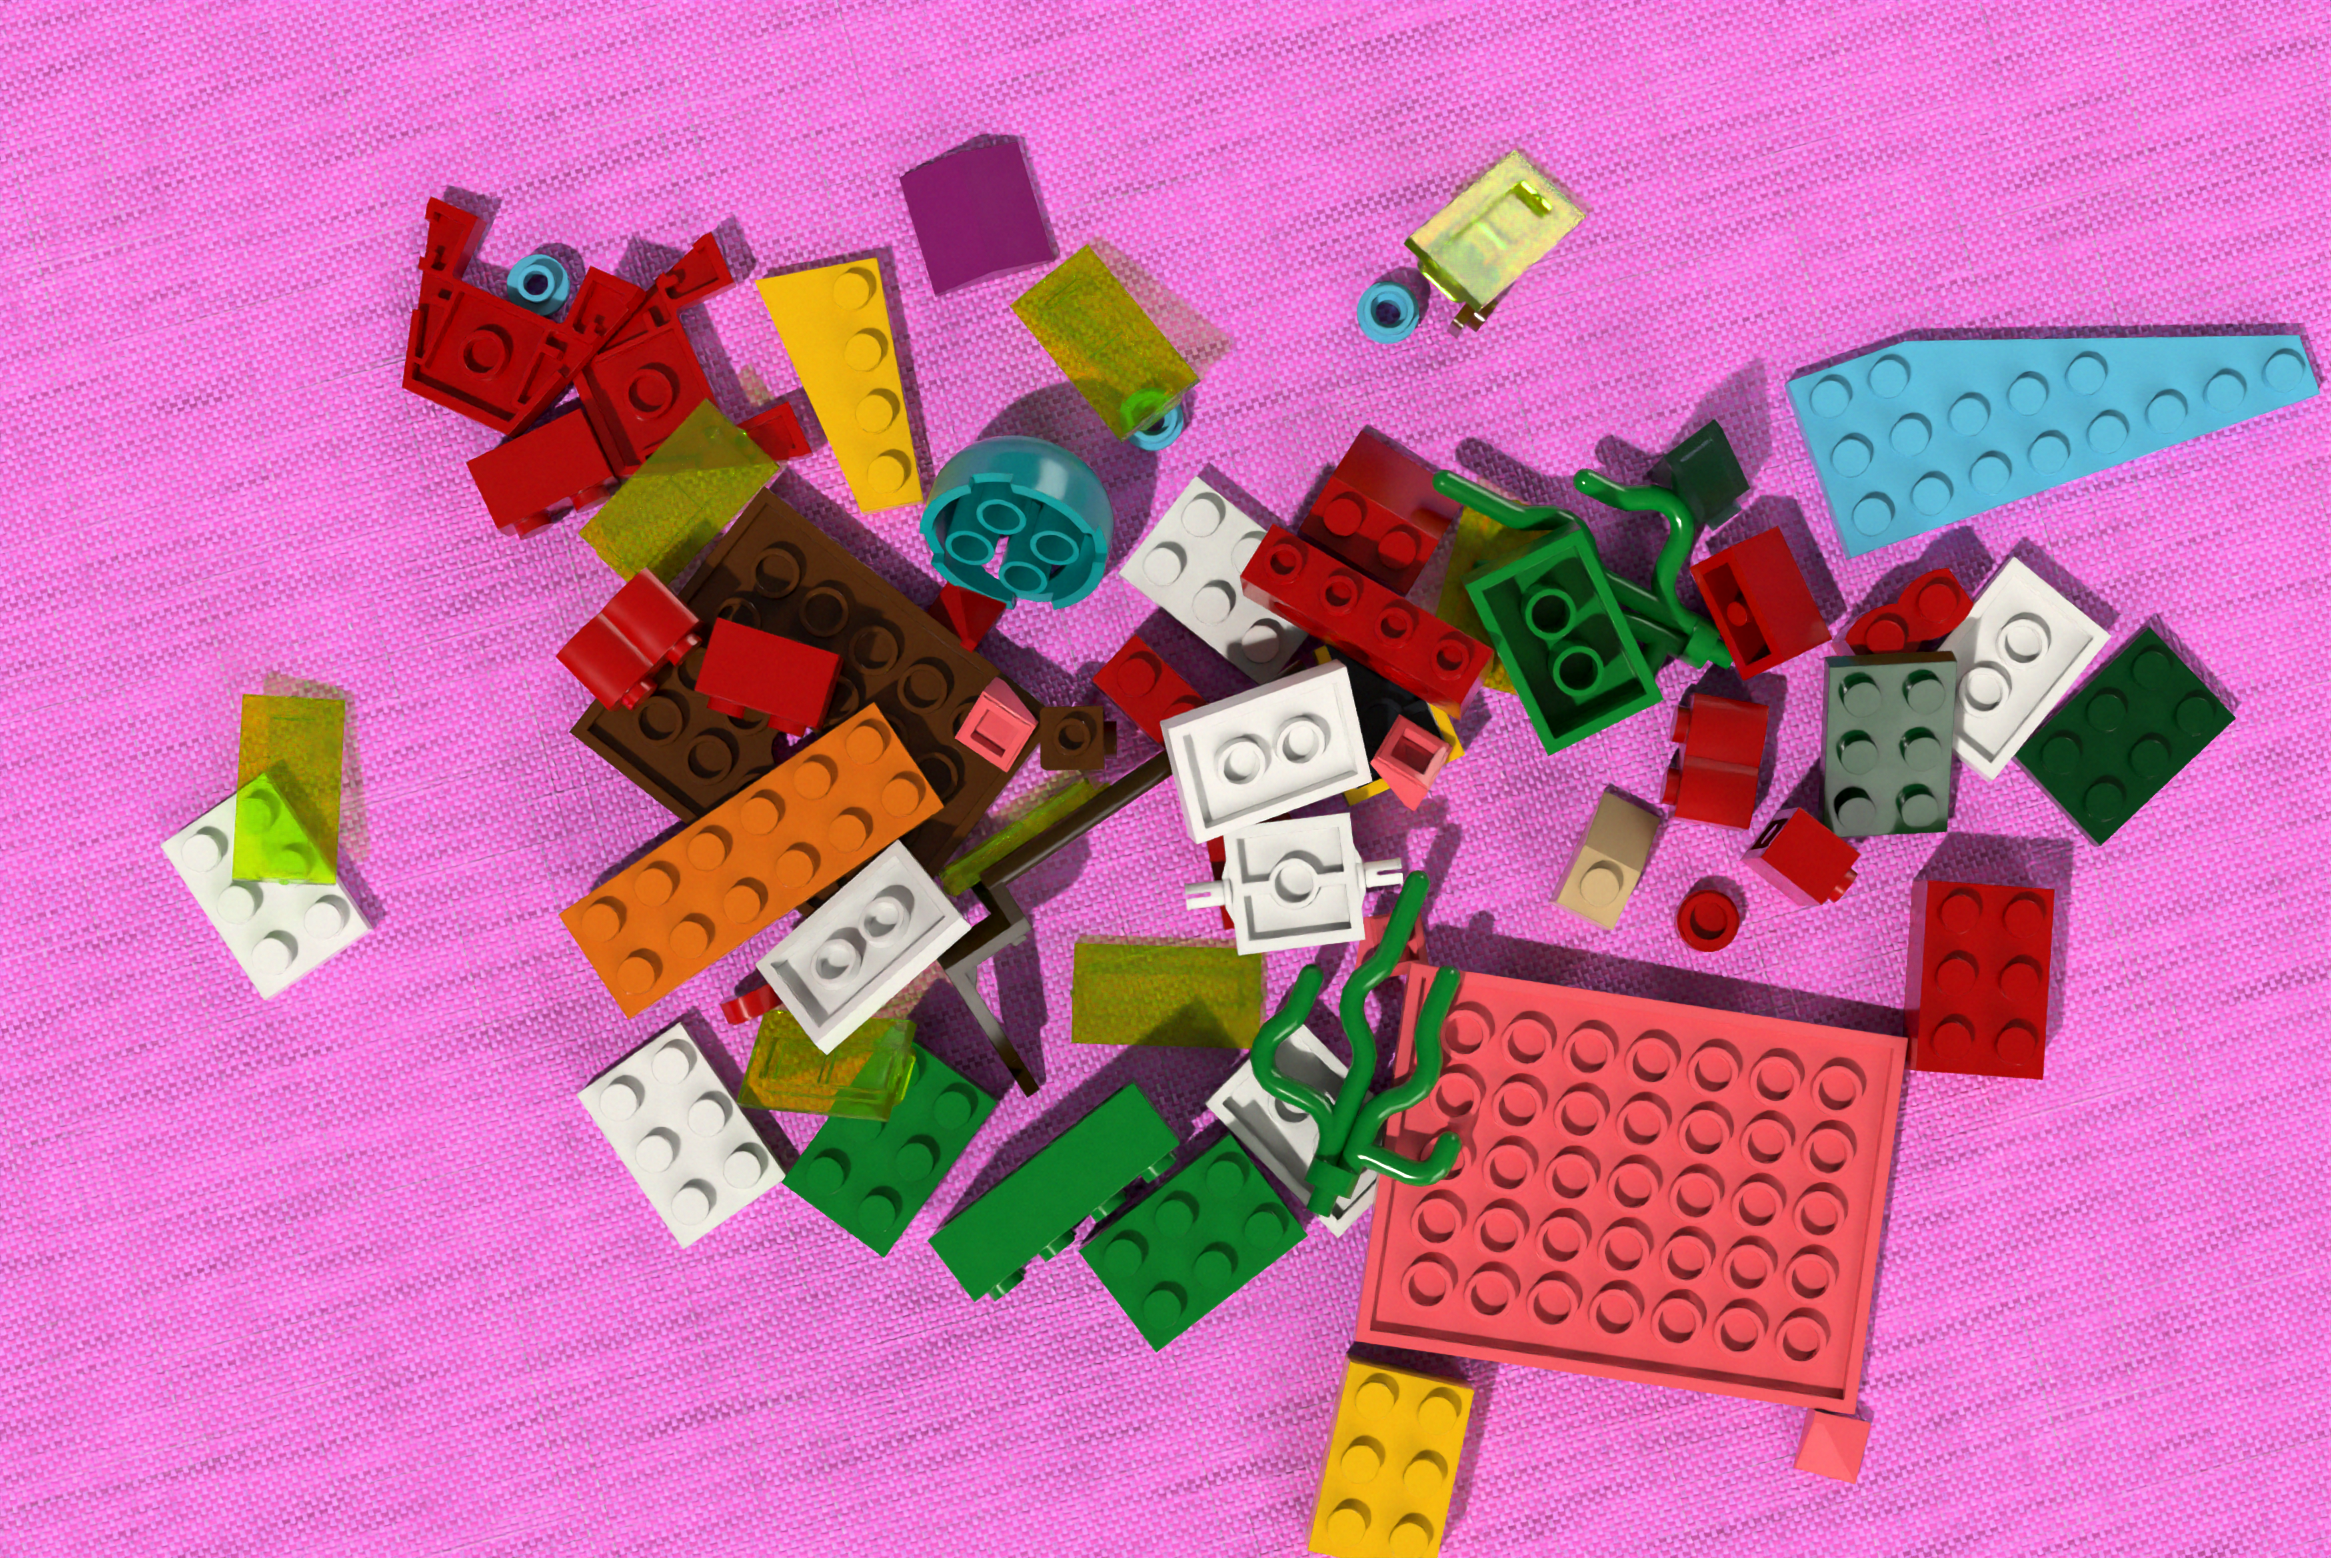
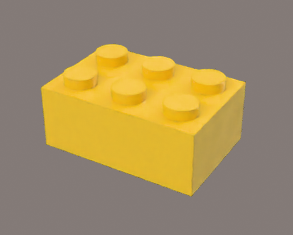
M1346 1353L1305 1533L1308 1551L1338 1558L1438 1557L1475 1391L1469 1381Z

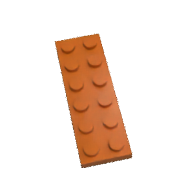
M873 702L558 915L627 1019L631 1020L946 807L877 704Z

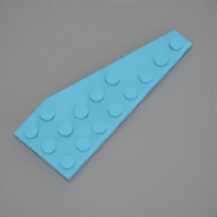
M2299 335L1904 341L1789 381L1784 385L1846 560L2321 394Z

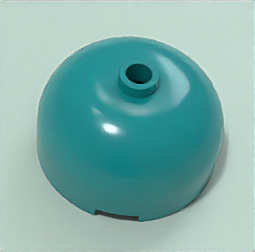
M1002 435L986 438L965 447L943 466L931 487L921 518L919 533L925 535V539L934 553L931 564L952 585L961 586L1007 603L1005 608L1011 610L1015 608V597L1033 602H1051L1053 609L1057 610L1080 602L1089 596L1099 585L1112 545L1114 515L1109 496L1099 477L1077 455L1060 445L1044 439L1024 435ZM1000 534L1009 536L998 572L999 579H997L981 565L993 559ZM1053 565H1061L1053 574L1050 575Z

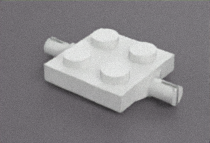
M1349 812L1253 824L1223 835L1226 863L1222 880L1192 884L1184 883L1185 895L1211 893V896L1186 899L1187 911L1225 905L1234 923L1238 955L1365 940L1362 904L1366 888L1394 884L1402 885L1403 873L1377 875L1378 871L1401 869L1400 857L1362 863V859L1353 843Z

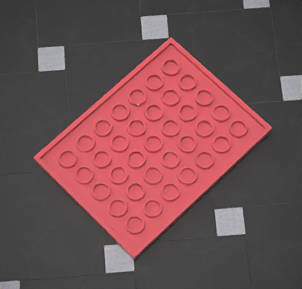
M1408 963L1390 1088L1403 1084L1415 1072L1417 1058L1414 1032L1418 1016L1435 974L1440 967ZM1459 970L1461 976L1460 983L1440 1032L1443 1065L1439 1081L1426 1099L1410 1109L1393 1114L1385 1120L1381 1146L1415 1161H1424L1430 1157L1440 1134L1452 1131L1460 1136L1462 1147L1456 1163L1449 1174L1433 1185L1423 1187L1407 1185L1377 1172L1353 1339L1358 1342L1855 1415L1908 1038Z

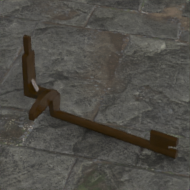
M1298 660L1262 685L1307 670V667L1301 660ZM1164 749L980 873L977 871L965 879L989 916L972 926L965 935L936 960L1027 1098L1039 1091L1040 1088L976 990L977 966L1009 944L1016 948L1028 939L1025 933L1033 929L1006 886L1172 776L1173 773L1167 749Z

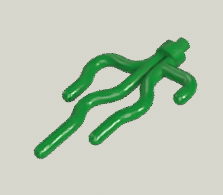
M1588 468L1578 470L1573 477L1575 489L1607 506L1623 511L1655 510L1667 517L1670 523V534L1655 563L1650 581L1651 590L1611 571L1604 565L1598 552L1596 540L1588 525L1571 510L1552 504L1520 505L1447 469L1439 470L1434 474L1432 486L1435 491L1510 528L1523 532L1553 531L1574 520L1582 528L1616 601L1639 612L1621 610L1634 638L1645 643L1641 653L1654 679L1667 655L1696 669H1701L1707 660L1724 669H1728L1733 662L1724 640L1719 638L1720 632L1716 623L1687 608L1681 603L1676 593L1675 582L1678 572L1691 549L1695 536L1694 515L1686 500L1673 490L1655 484L1627 486ZM1479 559L1475 561L1471 571L1490 562V560Z
M1415 870L1408 874L1376 952L1351 973L1342 988L1339 1013L1342 1028L1350 1042L1353 1055L1351 1065L1335 1104L1333 1105L1329 1097L1311 1085L1282 1073L1275 1061L1276 1050L1280 1043L1302 1027L1312 1010L1324 980V972L1320 966L1311 963L1302 967L1286 1005L1261 1026L1252 1043L1250 1053L1252 1072L1262 1089L1276 1099L1304 1110L1312 1116L1317 1124L1319 1132L1318 1145L1304 1178L1306 1182L1315 1187L1306 1208L1324 1217H1330L1338 1196L1351 1199L1364 1167L1407 1185L1417 1187L1433 1185L1449 1174L1456 1163L1462 1147L1460 1136L1455 1132L1446 1131L1438 1137L1428 1159L1415 1161L1374 1143L1381 1125L1387 1118L1393 1114L1410 1109L1426 1099L1439 1081L1443 1065L1440 1032L1461 979L1459 970L1453 965H1443L1438 969L1418 1016L1414 1032L1417 1058L1415 1072L1403 1084L1384 1090L1369 1100L1359 1113L1374 1076L1378 1057L1374 1034L1365 1017V999L1373 988L1392 974L1402 957L1431 884L1428 874L1421 870Z

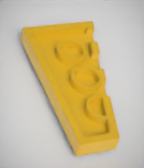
M877 257L754 280L862 514L868 515L925 504Z

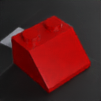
M1361 430L1304 519L1296 537L1405 598L1462 504L1434 490L1432 486L1434 474Z

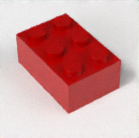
M1935 880L1912 881L1902 1037L1908 1038L1904 1069L2043 1080L2055 889Z

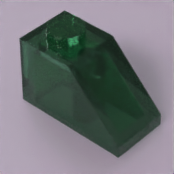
M1715 419L1666 454L1646 473L1655 485L1671 489L1676 493L1692 515L1695 529L1706 522L1712 532L1743 510L1736 499L1750 489L1727 437Z

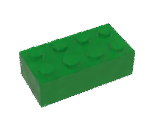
M1133 1077L937 1228L927 1241L974 1302L986 1293L995 1302L1025 1279L1024 1275L1027 1271L1023 1265L1038 1253L1047 1262L1076 1239L1074 1236L1077 1234L1073 1226L1090 1214L1097 1223L1127 1200L1125 1198L1127 1194L1123 1188L1139 1175L1148 1184L1177 1161V1155L1173 1149L1180 1144V1137Z

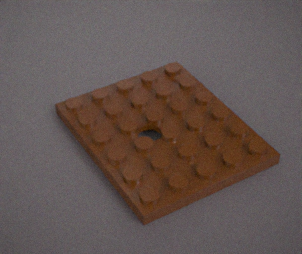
M763 486L678 594L706 623L697 633L703 640L698 649L677 667L670 661L665 664L652 678L658 685L656 690L635 710L629 711L626 706H623L618 712L609 711L596 698L569 731L690 826L778 767L774 760L773 744L781 731L767 727L770 715L748 708L745 710L743 719L706 708L709 696L694 690L717 617L838 654L844 659V663L823 730L809 729L820 739L873 702L877 704L946 807L899 839L934 880L1040 745V710L1046 706L975 650L970 653L961 647V639L772 491ZM996 676L1007 683L1039 722L1007 773L955 739L981 693ZM887 848L795 910L805 918L811 916Z

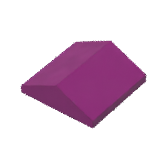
M1018 141L957 152L899 177L935 297L1054 262Z

